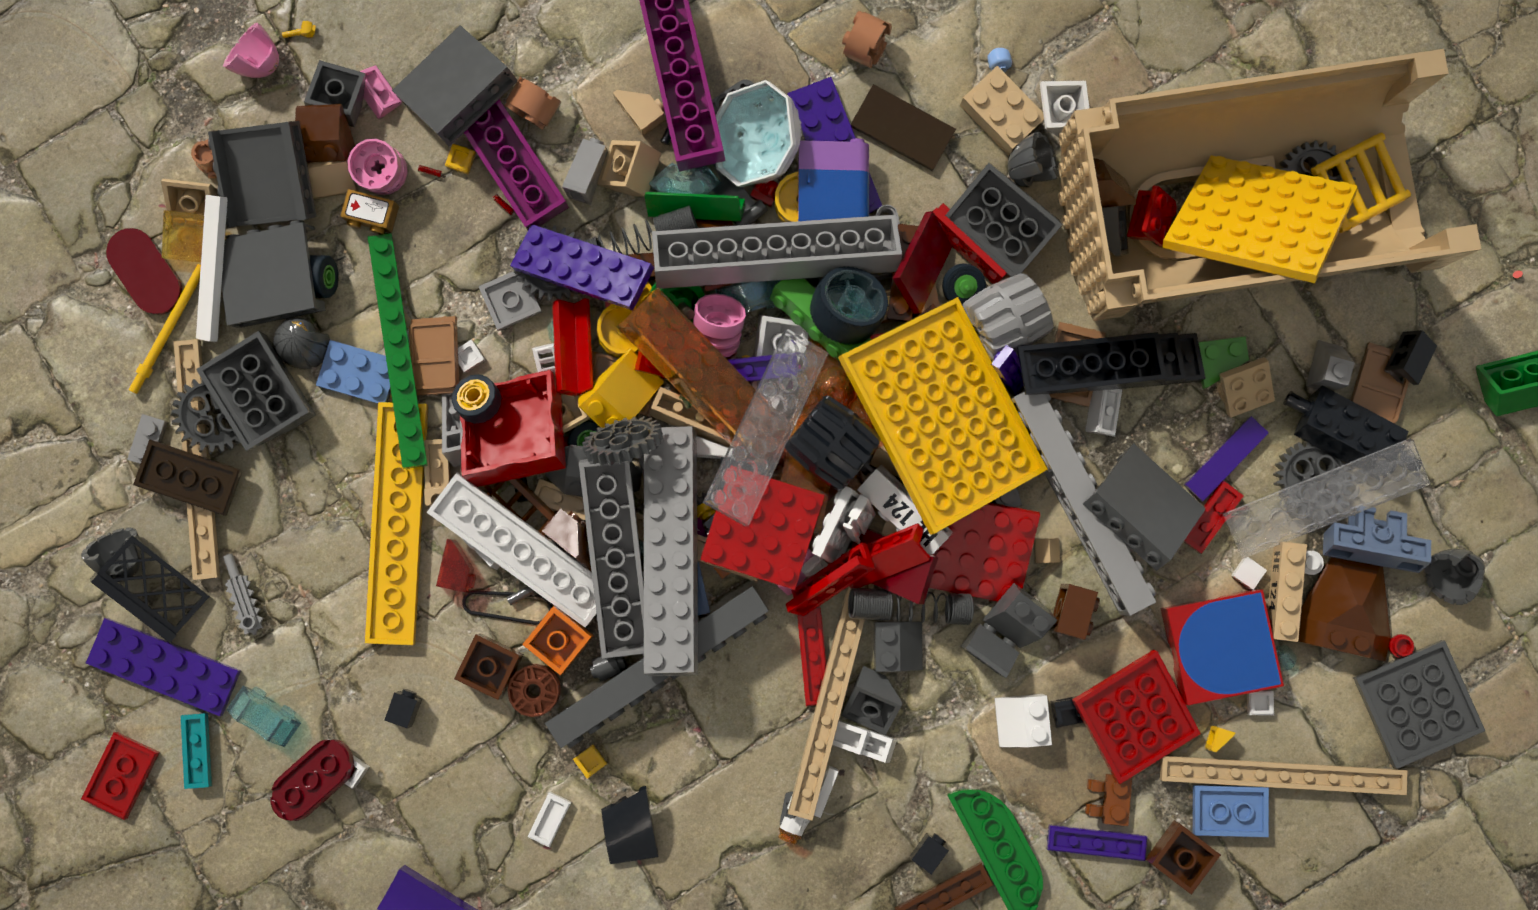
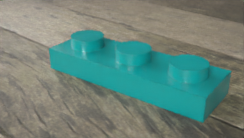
M208 713L180 715L184 789L211 787Z

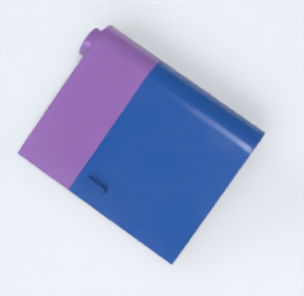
M860 138L851 139L850 142L800 140L798 148V221L869 217V144Z

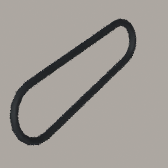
M470 591L466 593L462 600L464 610L472 615L538 625L541 622L469 610L466 606V600L472 594L510 596L515 592ZM541 595L528 596L543 598L548 604L549 611L552 608V604Z

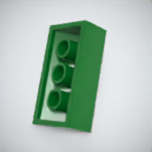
M1538 351L1476 366V373L1484 401L1496 417L1538 407Z

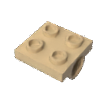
M1265 357L1219 374L1220 381L1216 383V387L1221 400L1225 404L1226 414L1230 418L1275 401L1269 361Z

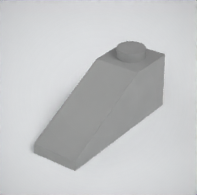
M452 393L442 394V454L453 467L461 466L463 430L460 415L453 407Z

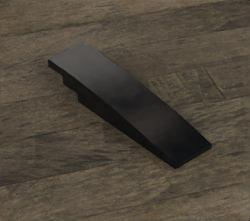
M1154 332L1017 347L1025 395L1138 388L1200 382L1206 379L1197 333L1178 335V332L1167 334Z

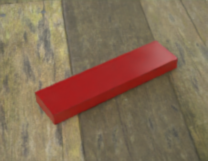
M817 607L805 616L797 615L806 706L816 705L826 669L821 607Z

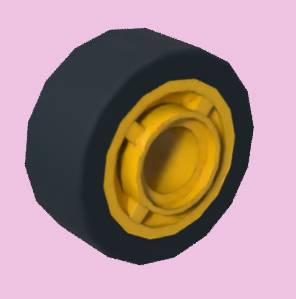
M479 374L470 375L462 379L452 393L454 409L465 421L473 424L484 423L492 419L498 413L501 406V393L487 376Z

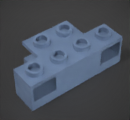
M1358 505L1355 508V515H1348V525L1334 522L1324 532V556L1420 573L1431 563V540L1407 536V513L1390 510L1387 513L1386 521L1374 519L1375 507Z

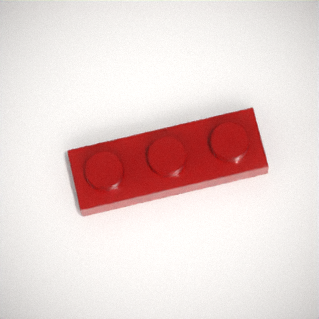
M1222 481L1204 505L1205 511L1184 540V543L1197 553L1202 554L1244 495L1225 481Z

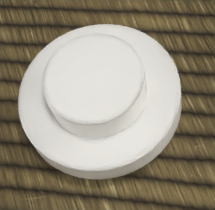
M1306 551L1305 574L1315 575L1323 568V558L1316 551Z

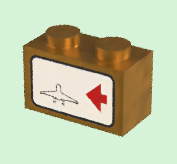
M348 189L340 217L347 222L346 225L361 229L362 225L370 227L369 231L382 235L384 231L392 233L399 205L393 200Z

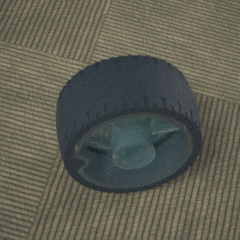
M849 266L839 267L829 271L818 284L812 296L810 314L817 329L827 338L841 344H859L868 340L879 328L888 308V297L880 282L873 275L867 273V271Z

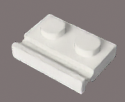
M859 495L857 501L854 500L848 509L850 521L848 524L845 522L843 524L850 540L857 544L861 542L859 539L860 534L865 535L876 515L869 499L862 495Z

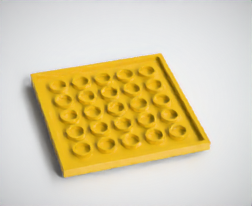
M1211 155L1163 240V248L1315 283L1355 198L1358 186L1347 182L1324 179L1319 176H1309L1295 171H1285L1271 166H1261L1247 161H1237L1223 156Z

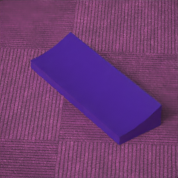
M406 865L398 870L377 908L378 910H477Z

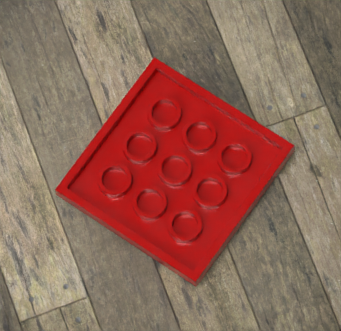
M730 465L700 560L795 590L825 495Z
M990 502L947 526L953 533L932 554L938 557L929 588L959 594H971L973 597L999 601L1013 583L1023 589L1040 519V512Z
M1154 649L1072 699L1118 784L1125 782L1201 734L1158 651Z

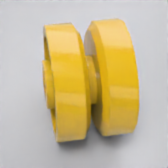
M798 172L787 175L779 182L775 191V211L781 222L798 221Z
M614 304L603 310L597 324V337L603 350L616 358H620L630 348L638 355L644 324L649 323L646 313L637 305L633 311ZM623 327L624 330L628 329V331L626 333H621L619 331V328Z

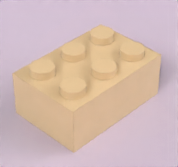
M998 66L968 92L960 104V107L1008 156L1023 139L1033 134L1044 123L1043 112Z

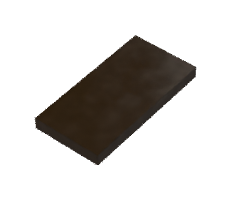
M874 84L850 124L853 129L931 171L936 167L956 131V128Z
M149 439L133 485L227 516L243 470Z

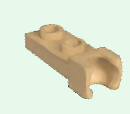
M442 439L424 440L428 466H424V495L427 507L432 506L436 496L440 495L451 481L450 462L442 454Z

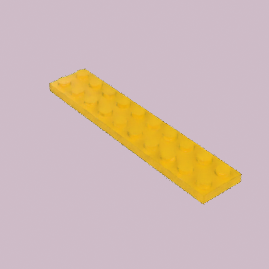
M378 402L365 643L415 645L425 472L424 466L403 470L394 408L391 402ZM418 404L423 438L426 440L428 404Z

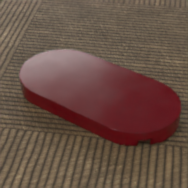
M126 228L115 233L107 244L106 257L134 302L140 309L151 314L163 315L171 312L181 295L182 284L153 239L145 232L135 228Z
M332 739L322 740L307 751L274 782L270 803L275 814L284 820L299 821L308 817L350 778L354 768V758L350 748L344 742Z

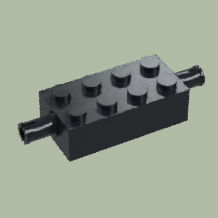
M1323 385L1308 400L1290 391L1285 398L1286 401L1283 402L1285 406L1287 405L1302 413L1294 433L1295 436L1378 480L1383 479L1394 471L1397 464L1415 473L1422 463L1421 459L1403 451L1409 431Z

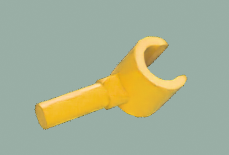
M302 21L301 29L282 32V37L303 36L313 38L316 25H312L310 21Z

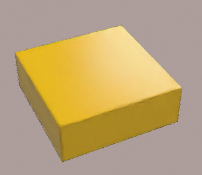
M452 144L445 166L469 175L476 152Z
M594 744L573 759L587 779L608 764Z

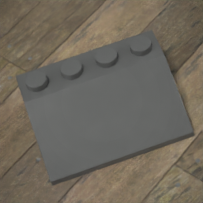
M991 163L985 166L946 214L958 228L1011 277L1022 273L1063 225L1059 219Z
M257 331L196 369L246 451L289 432L316 416L283 360L278 356L270 339L260 331Z

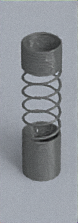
M689 205L688 207L686 206L653 218L656 231L698 228ZM645 220L649 238V249L645 245L636 224H633L638 253L632 247L624 228H621L627 256V243L634 254L639 255V239L646 250L650 251L652 249V229L648 220ZM610 231L613 251L616 252V246L618 252L622 254L612 232ZM599 235L598 238L585 239V242L605 248Z
M851 588L848 600V613L851 619L890 620L893 609L892 592L885 589ZM932 592L927 593L926 599L931 594L935 602L933 611L934 623L938 620V600L941 595H944L946 598V623L956 625L971 624L974 615V601L971 594L949 593L947 596L945 593H940L936 599ZM896 595L898 602L896 619L897 621H899L901 615L900 602L902 597L900 596L899 598V596ZM910 601L909 621L911 622L913 619L912 601ZM925 602L921 609L922 623L925 621Z

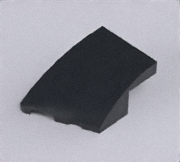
M646 786L640 787L639 792L627 798L624 796L616 803L601 809L610 864L659 857Z

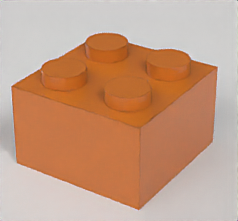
M553 606L522 645L555 672L562 675L588 645L594 635L559 608Z

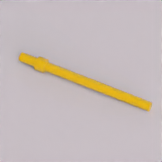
M197 264L143 364H139L135 371L137 375L128 389L129 391L138 394L146 378H150L155 361L200 281L201 265Z

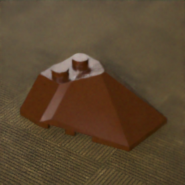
M1330 557L1319 574V579L1313 589L1307 594V599L1301 607L1298 641L1386 662L1391 636L1383 566Z

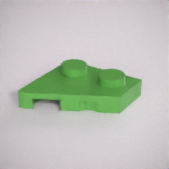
M1246 336L1199 342L1206 378L1201 381L1202 389L1208 388L1219 381V374L1239 367L1249 360Z

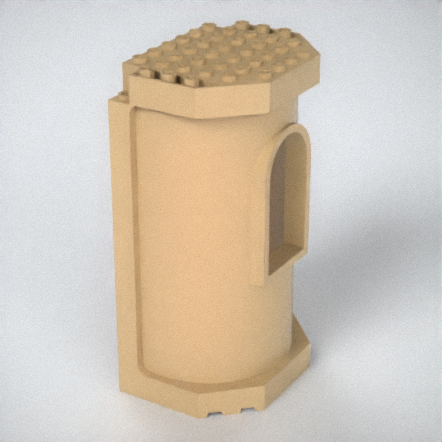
M1444 49L1112 98L1108 100L1105 106L1074 111L1061 133H1059L1061 163H1059L1058 168L1061 177V192L1058 193L1060 206L1064 207L1065 215L1062 216L1063 228L1068 230L1069 238L1066 239V247L1068 253L1072 254L1073 262H1070L1071 275L1076 278L1079 293L1085 301L1088 314L1091 315L1092 320L1098 321L1122 317L1134 307L1146 303L1298 281V279L1164 249L1151 241L1130 239L1129 237V254L1115 256L1109 251L1093 158L1104 160L1124 177L1136 199L1139 190L1149 191L1153 185L1162 186L1197 180L1211 155L1282 169L1283 167L1279 163L1286 159L1285 155L1290 151L1293 152L1292 149L1296 146L1301 147L1305 142H1308L1310 145L1312 142L1318 141L1319 146L1323 142H1327V149L1335 145V153L1338 154L1382 132L1386 137L1384 144L1405 190L1408 189L1411 192V197L1348 231L1338 232L1318 277L1404 264L1411 273L1435 270L1481 250L1477 224L1447 228L1425 239V230L1421 225L1406 144V126L1402 123L1403 112L1408 111L1409 103L1449 74ZM1373 146L1366 150L1365 154L1385 198L1388 199L1395 195V191ZM1354 156L1350 158L1347 166L1348 168H1354L1350 173L1352 177L1356 178L1354 182L1358 186L1357 188L1366 208L1369 209L1377 203ZM1304 161L1303 165L1305 169L1310 171L1309 164ZM1327 170L1329 176H1333L1332 170ZM1353 202L1346 215L1347 219L1358 214ZM1126 205L1127 233L1135 205Z

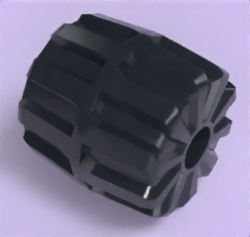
M826 395L788 440L785 449L807 471L835 490L840 491L849 484L880 444L881 439L857 414L831 396Z

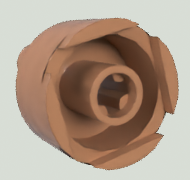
M858 11L854 17V26L851 32L847 31L843 37L842 44L845 45L843 54L847 58L872 68V64L876 65L886 48L885 35L890 36L892 24L867 12Z
M519 77L506 99L505 107L522 118L525 116V119L543 130L545 126H548L561 101L554 96L551 97L547 91L534 83Z

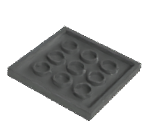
M1445 640L1435 642L1414 651L1409 656L1398 658L1353 677L1394 769L1403 767L1485 731Z

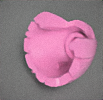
M254 23L240 37L239 43H236L231 49L223 64V67L241 76L262 78L271 75L276 70L279 64V54L274 42L260 24Z

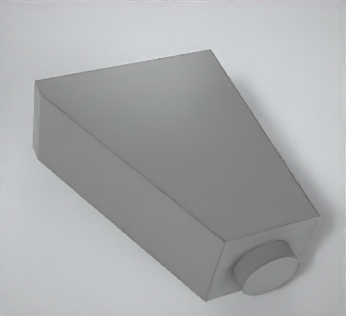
M590 138V141L582 140L562 186L568 198L591 205L608 153L606 146L603 145L604 142L595 138Z
M1318 340L1306 386L1319 389L1323 385L1332 391L1349 386L1355 362L1342 346Z

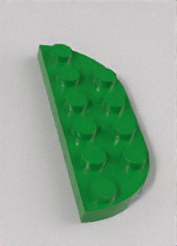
M960 789L948 793L947 796L1007 910H1036L1043 891L1042 871L1010 809L996 796L983 790Z

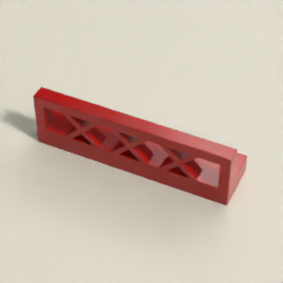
M944 203L939 208L936 207L933 212L953 248L971 265L977 267L992 284L1000 282L1007 272L946 216L950 209Z
M861 542L796 586L795 590L792 589L793 599L785 604L787 611L805 616L873 571L875 567L867 544Z

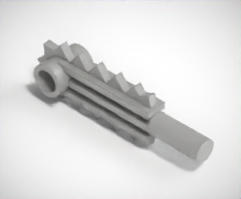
M233 554L225 555L223 558L231 578L225 584L228 587L226 592L232 593L229 601L235 602L232 610L238 611L235 618L241 620L238 628L244 629L245 635L249 633L256 635L258 629L263 628L262 621L264 619L258 616L261 609L255 607L258 600L251 597L254 593V590L248 588L251 582L248 581V575H240Z

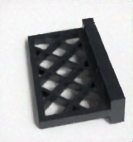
M133 535L90 578L92 584L169 643L172 642L179 630L210 597ZM133 542L141 549V558L126 560L125 550ZM144 552H146L151 557L144 558ZM122 554L123 560H117ZM145 561H157L160 563L161 574L146 575ZM142 562V575L127 577L126 563ZM113 564H123L124 577L112 578L106 571ZM164 567L171 573H164ZM176 576L179 578L180 589L165 590L164 577ZM161 577L162 591L147 592L146 579ZM143 579L144 592H130L128 590V580ZM117 581H124L125 587ZM183 582L190 588H183ZM195 591L202 596L195 604L185 605L184 592ZM181 593V606L166 607V594ZM162 594V608H151L148 606L147 596ZM144 596V602L138 597ZM191 608L185 615V609ZM182 609V619L174 626L167 620V611ZM164 611V617L157 612Z

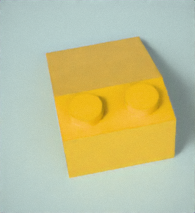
M631 348L593 381V389L578 395L579 408L601 428H604L606 423L614 424V420L621 421L624 418L631 420L664 383V380L659 376L634 370L638 355Z

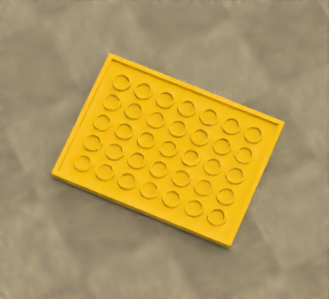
M958 297L838 357L930 535L939 532L1048 470L1005 386L991 365L992 362Z

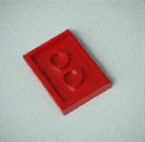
M113 732L81 800L123 820L128 819L160 752L119 732Z

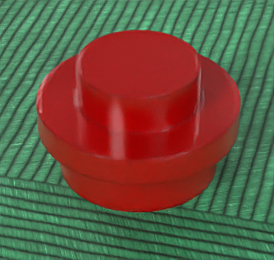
M1404 634L1393 636L1389 643L1391 654L1396 658L1409 656L1414 651L1413 640Z

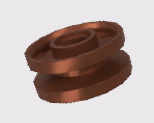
M540 664L527 665L517 671L511 678L507 690L509 701L513 708L522 715L529 717L542 716L550 711L558 702L561 693L560 680L556 673L547 666ZM531 684H536L540 687L541 692L539 696L535 697L529 693V686Z

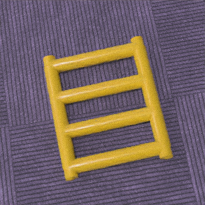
M1382 132L1311 168L1313 176L1317 175L1330 180L1326 171L1336 166L1343 182L1356 185L1345 162L1355 156L1377 203L1367 209L1357 188L1353 205L1358 214L1350 219H1347L1346 216L1339 233L1348 231L1411 197V192L1408 189L1405 190L1384 144L1386 137ZM1373 146L1395 191V195L1388 199L1385 198L1365 154V151Z

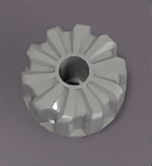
M1024 273L1017 274L985 288L966 300L962 305L992 361L997 352L1002 351L1006 345L1018 353V346L1032 345L1053 330V317L1047 300L1038 285Z

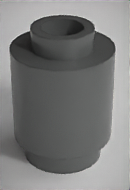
M601 655L593 658V664L589 665L593 678H599L600 681L622 673V670L627 669L624 656L602 659Z

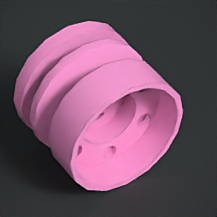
M366 139L358 143L351 150L348 158V171L352 179L372 193L390 195L398 191L405 183L408 174L407 163L403 155L385 141ZM380 165L385 166V168L382 169V173L380 174L377 172V170H380Z
M724 294L703 296L695 305V316L693 317L690 331V344L697 352L710 358L730 357L736 353L740 345L741 331L746 317L745 308L739 301Z

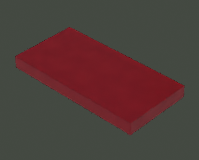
M933 211L925 212L893 277L894 282L914 314L922 312L953 247Z
M868 528L865 535L860 534L859 539L861 542L868 544L886 535ZM853 542L851 549L857 546L858 544ZM929 554V561L872 584L914 603L924 605L938 557Z

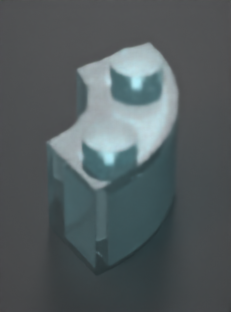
M671 163L649 184L655 190L662 193L707 194L718 186L721 181L707 166L679 172L678 166Z
M781 280L737 283L717 288L715 291L716 294H724L739 301L745 308V314L748 315L747 312L763 307H776L770 296L774 286Z
M243 685L226 710L237 722L251 728L266 741L285 747L301 724L294 716L296 712L286 705L282 707L266 697L267 693L255 686L251 689Z

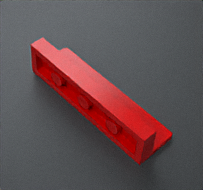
M587 298L575 304L557 299L552 302L556 392L576 397L593 389L590 303Z
M917 523L868 543L867 547L875 569L849 587L860 588L929 561V554L920 545L924 531L920 524Z

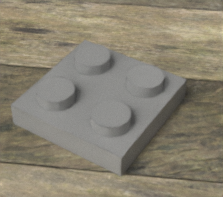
M513 271L478 286L498 331L542 313L535 294L530 296L531 288L523 290L522 285L524 281L517 282V276L521 273H514Z

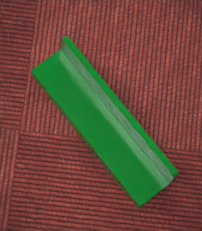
M645 192L644 195L648 217H658V215L679 210L689 205L695 219L741 221L746 207L745 199L738 196Z

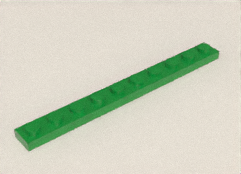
M392 233L367 236L402 467L404 470L428 466Z

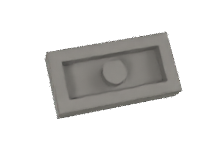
M142 414L127 460L141 464L149 439L161 443L168 422Z

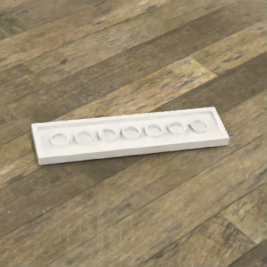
M457 472L427 513L586 628L596 614L592 572L484 491L466 481Z

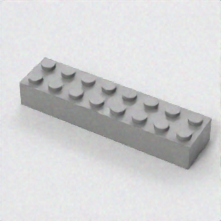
M587 459L580 460L579 470L602 659L644 654V579L630 462L624 461L621 465L615 462L611 466L607 462L600 466V463L593 464L592 461L588 462Z

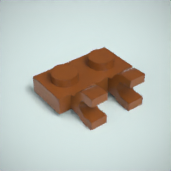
M1106 774L1105 781L1088 779L1087 789L1094 792H1104L1103 805L1086 803L1085 813L1089 814V816L1102 817V823L1128 826L1132 777L1121 784L1115 781L1112 774Z

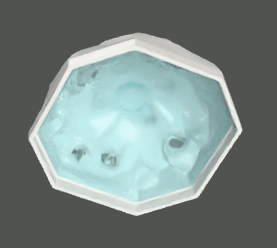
M767 80L728 93L716 114L726 161L716 163V169L738 187L768 182L785 174L795 158L802 136L799 113L792 98Z

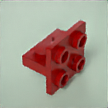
M1153 185L1152 191L1139 190L1127 236L1130 239L1153 241L1158 246L1163 247V240L1170 229L1172 218L1177 211L1176 201L1161 187Z

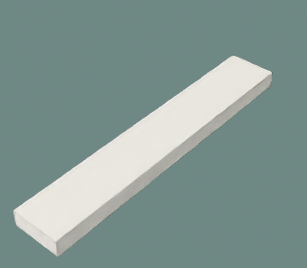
M206 195L196 339L217 342L228 199L227 197Z

